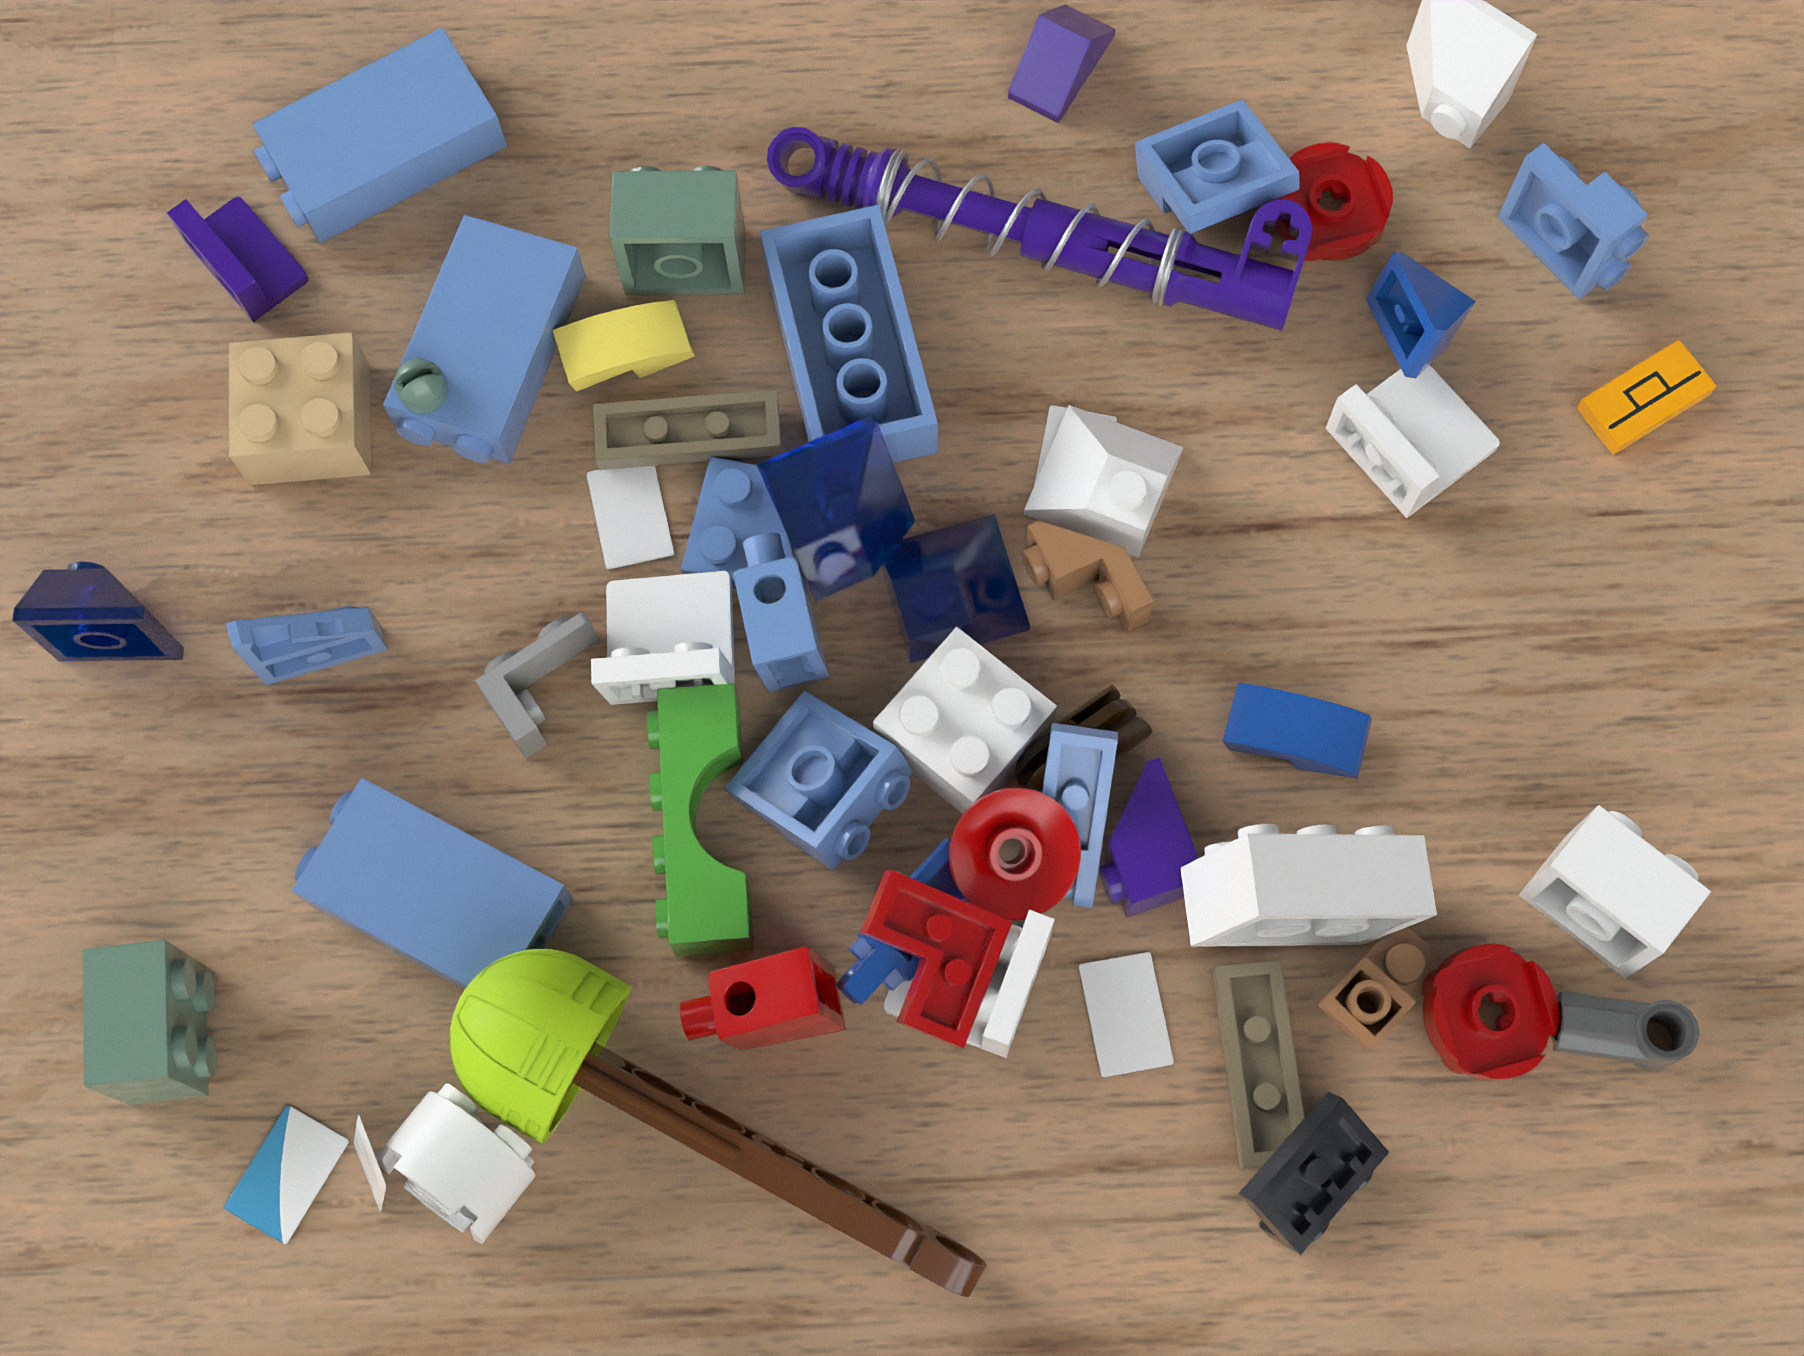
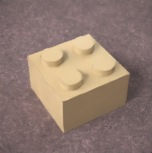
M352 332L229 343V458L249 485L371 475L369 363Z

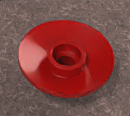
M1021 787L999 789L975 801L959 819L952 834L949 848L951 873L961 894L972 905L1007 920H1024L1029 910L1042 914L1053 908L1072 887L1081 859L1079 834L1068 812L1048 795ZM1007 839H1017L1020 843L1019 854L1012 860H1002L999 855L1002 843Z

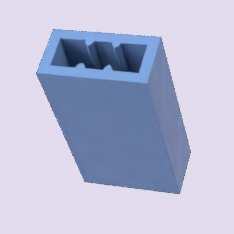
M443 27L252 123L263 146L253 150L271 183L282 178L289 190L279 196L297 228L307 223L309 224L319 243L507 147L495 111Z
M463 216L400 364L401 366L408 360L416 358L432 361L444 374L448 384V395L438 409L429 413H415L408 410L401 403L395 390L394 378L383 406L395 426L396 432L401 437L422 446H430L432 441L451 446L459 455L478 463H487L491 458L510 464L557 348L552 330L567 324L586 277L577 247L471 216Z
M362 777L353 792L350 790L346 791L336 802L330 815V824L332 826L319 847H311L300 860L295 872V880L297 882L291 890L309 906L464 990L484 968L498 959L524 950L545 949L574 900L567 888L560 882Z

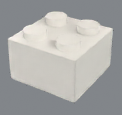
M956 627L873 721L874 733L899 748L913 770V775L963 814L981 797L1003 788L1015 774V766L1020 756L1031 745L1050 733L1052 723L1055 722L1057 705Z
M1598 805L1563 838L1520 892L1519 896L1619 975L1627 978L1667 950L1711 891L1697 881L1699 879L1697 872L1687 862L1672 854L1663 855L1642 838L1643 833L1641 829L1631 819L1616 811L1608 812Z

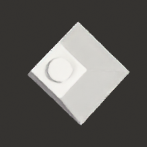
M1422 0L1406 45L1421 117L1430 122L1433 128L1442 136L1456 139L1463 145L1471 148L1510 100L1538 34L1484 0Z
M1068 405L1028 499L1024 515L1125 547L1128 554L1139 558L1183 447Z

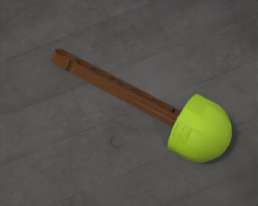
M530 949L512 953L484 968L462 993L454 1010L450 1026L452 1064L468 1096L481 1109L494 1118L544 1144L552 1135L582 1088L884 1256L909 1266L911 1271L940 1287L963 1297H969L987 1265L982 1258L967 1247L929 1226L925 1227L906 1213L606 1049L604 1046L624 1009L632 986L573 954L553 949Z

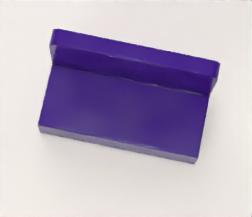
M234 197L205 219L200 216L187 199L167 212L184 242L253 322L309 281L305 270L241 197Z

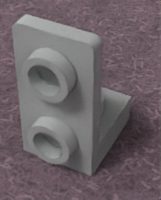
M584 612L572 618L564 616L552 621L541 630L538 640L518 653L516 651H509L499 655L486 666L485 674L474 680L526 759L547 746L537 728L538 725L547 719L526 687L597 642L598 638L593 626Z

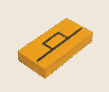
M1678 339L1581 399L1576 409L1611 454L1615 455L1710 396L1717 385Z

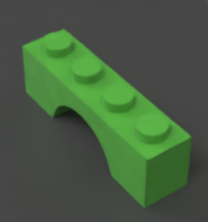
M735 684L657 689L658 710L647 711V735L649 748L660 749L661 772L650 773L651 806L653 811H663L664 835H653L652 840L655 874H666L667 898L656 899L655 904L658 938H669V945L676 957L754 951L751 892L746 873L728 867L711 857L699 844L695 830L697 809L707 788L724 772L743 763L740 705Z

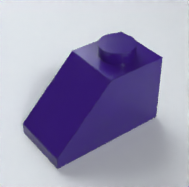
M1160 757L1147 761L1108 843L1104 857L1106 864L1099 866L1100 878L1111 903L1121 901L1126 917L1183 899L1184 890L1181 867L1199 859Z

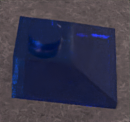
M874 414L757 464L815 601L873 577L916 522Z
M995 514L876 546V553L910 663L928 659L956 627L978 644L1030 631L1031 626Z
M73 562L68 564L67 569L43 570L13 610L12 621L59 662L183 660L184 647L106 567L100 564Z

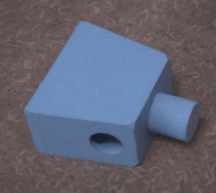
M762 533L746 539L743 542L748 567L739 569L733 574L752 663L768 692L771 693L830 678L807 582L797 557L785 558L781 537L778 533Z

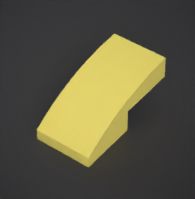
M675 300L621 308L552 330L568 382L576 392L630 370H633L639 378L695 357L679 306Z

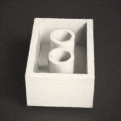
M1276 824L1247 826L1238 830V839L1232 842L1209 845L1204 848L1205 855L1181 867L1191 947L1363 945L1437 915L1424 835H1396L1395 827L1390 825L1367 827L1357 830L1354 834H1339L1336 825L1310 826L1298 830L1297 834H1280L1279 826Z

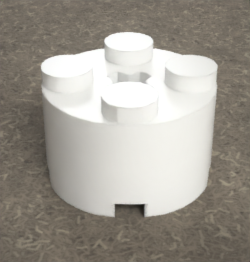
M446 1083L438 1094L431 1091L426 1094L376 1155V1160L388 1174L395 1168L409 1180L403 1188L463 1233L472 1222L473 1224L470 1226L472 1236L475 1241L483 1244L535 1178V1173L531 1169L535 1162L529 1156V1153L532 1151L531 1147L522 1138L499 1124L494 1132L490 1131L474 1114L478 1107L462 1092Z

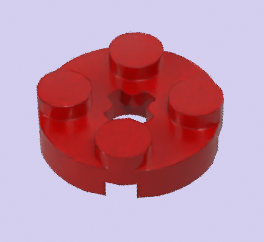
M1327 142L1307 146L1289 158L1299 171V190L1277 199L1291 200L1301 205L1309 215L1312 232L1305 261L1349 259L1365 252L1381 239L1393 204V190L1389 177L1383 167L1369 155H1367L1365 161L1356 154L1348 153L1350 146ZM1330 191L1334 199L1344 198L1346 203L1340 206L1339 211L1323 209L1318 204L1321 201L1322 192ZM1278 220L1275 228L1279 235L1285 241H1296L1297 237L1289 233L1290 223L1285 220Z
M1495 943L1467 947L1449 955L1436 970L1429 972L1425 977L1422 985L1425 1029L1432 1046L1441 1056L1444 1066L1451 1072L1466 1074L1480 1080L1510 1079L1533 1070L1546 1056V1054L1541 1055V1053L1547 1047L1549 1036L1556 1035L1559 1024V1005L1556 992L1545 971L1534 961L1527 962L1522 956L1511 951L1515 949ZM1485 994L1490 1003L1500 1002L1503 1007L1504 1015L1495 1018L1496 1030L1494 1031L1489 1029L1486 1022H1481L1478 1014L1481 998Z

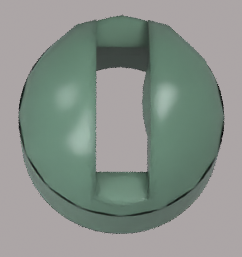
M423 358L408 360L399 367L395 376L396 393L401 403L412 412H432L438 409L447 398V381L441 369L432 361Z

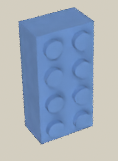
M879 204L761 230L760 237L764 265L818 480L938 453V422Z

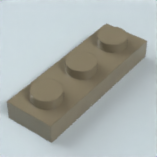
M777 389L593 404L595 461L598 470L709 461L710 456L731 460L782 455Z
M1281 959L1215 966L1212 970L1240 1171L1260 1169L1305 1118Z

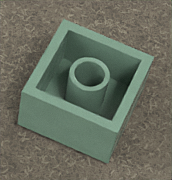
M641 166L631 171H612L609 238L625 295L744 294L745 224L736 170H722L714 166H700L692 171H662L655 167Z
M166 940L83 949L84 1087L128 1105L209 1096L208 1077L214 1076L216 1073L217 1051L213 1038L207 1036L206 1011L213 1010L215 984L211 972L205 971L204 964Z

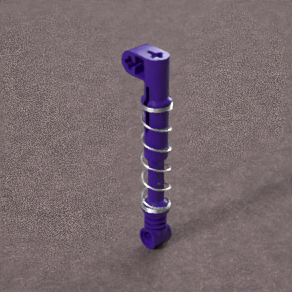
M791 127L782 130L773 138L768 147L767 163L771 174L786 189L797 195L823 199L827 194L828 201L837 203L841 198L842 205L851 207L856 201V209L879 204L885 226L890 224L894 216L902 212V210L935 219L934 237L937 241L942 239L950 224L988 234V253L991 257L998 252L1004 239L1021 244L1020 256L1040 261L1044 272L1049 271L1052 266H1057L1095 277V283L1099 288L1109 281L1148 292L1153 304L1158 302L1159 305L1163 304L1171 307L1178 302H1182L1280 331L1283 330L1311 240L1312 224L1309 215L1301 205L1291 200L1277 199L1264 204L1257 210L1251 221L1242 253L1239 255L1197 243L1193 233L1189 234L1186 231L1184 232L1183 229L1179 231L1175 228L1168 235L1155 231L1150 220H1143L1138 225H1133L1101 216L1095 204H1089L1080 210L1048 201L1041 189L1035 188L1030 191L1019 204L995 198L993 184L986 173H980L972 178L964 188L941 182L939 167L933 158H925L911 170L908 165L909 158L907 152H901L900 149L886 148L881 152L871 151L867 157V150L865 148L857 147L853 152V146L848 143H842L839 148L837 140L819 136L804 127ZM802 148L813 149L815 162L812 169L801 176L790 175L788 163L791 155ZM924 164H931L934 168L936 180L915 174ZM985 179L989 196L971 191L970 189L976 181ZM1034 194L1040 196V198H1036L1032 208L1024 206ZM1278 220L1289 222V233L1297 237L1296 241L1286 240L1280 253L1281 258L1297 262L1294 271L1248 258L1250 249L1268 254L1271 235L1263 232L1264 228L1274 229ZM995 236L998 237V240L993 247V241ZM1109 247L1119 249L1117 255L1108 253ZM1127 251L1150 258V264L1122 256ZM1156 260L1161 261L1160 267L1155 266ZM1180 267L1221 278L1220 283L1217 284L1175 271V269Z

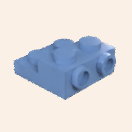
M1243 99L1135 142L1138 179L1163 214L1173 211L1189 234L1299 190V171Z
M1544 142L1525 156L1498 215V218L1579 300L1598 285L1606 291L1621 280L1632 267V264L1627 259L1634 255L1649 238V235L1641 228L1649 214L1641 207L1639 200L1631 190L1624 186H1619L1606 172H1603L1586 185L1580 179L1573 164L1563 157H1558Z
M804 690L724 789L734 801L777 828L788 842L834 871L843 858L847 861H852L863 853L870 839L868 827L883 808L894 810L902 804L910 789L909 776L913 770L897 746Z

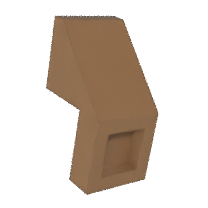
M1040 520L1028 525L1026 550L1021 551V557L1035 585L1044 583L1053 600L1098 580L1099 582L1094 585L1101 607L1109 618L1118 616L1126 633L1149 622L1154 600L1125 547Z
M1409 927L1383 936L1318 1006L1369 1053L1414 1006L1416 1000L1422 995V985L1425 977L1429 972L1436 970L1444 959Z

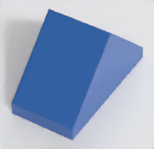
M1393 252L1366 298L1404 376L1415 379L1447 348L1476 302L1406 254Z

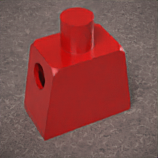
M806 946L712 971L708 974L710 995L680 1002V1019L684 1034L689 1041L718 1035L720 1041L739 1050H748L845 1031L846 1026L839 990L834 986L837 983L835 967ZM755 1000V1004L752 1010L749 1012V1007Z

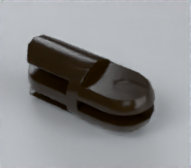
M1113 684L1056 722L1057 724L1118 732L1115 760L1144 741L1153 732L1144 718L1136 717L1135 708L1127 700L1120 699V692ZM1051 732L1031 745L1018 759L1015 766V777L1020 785L1039 792L1043 791Z

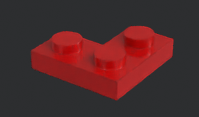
M885 870L860 933L921 959L896 1022L956 1048L964 1049L1013 922L894 870Z

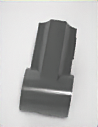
M1561 991L1557 995L1559 1024L1556 1035L1551 1036L1553 1051L1632 1062L1637 1067L1651 1071L1662 1070L1690 1055L1697 1046L1700 1035L1698 1022L1693 1013L1681 1003L1672 1000H1659L1650 1004ZM1649 1020L1660 1022L1668 1028L1672 1036L1670 1051L1660 1050L1650 1042L1646 1031Z

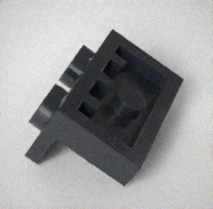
M1327 1092L1238 1194L1261 1218L1259 1227L1267 1236L1301 1255L1312 1242L1324 1234L1331 1219L1351 1196L1369 1182L1373 1171L1390 1152L1343 1098Z

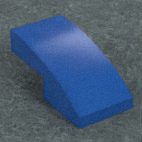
M1238 683L1223 743L1230 751L1290 760L1295 769L1358 779L1372 718L1369 714L1325 700L1263 686Z

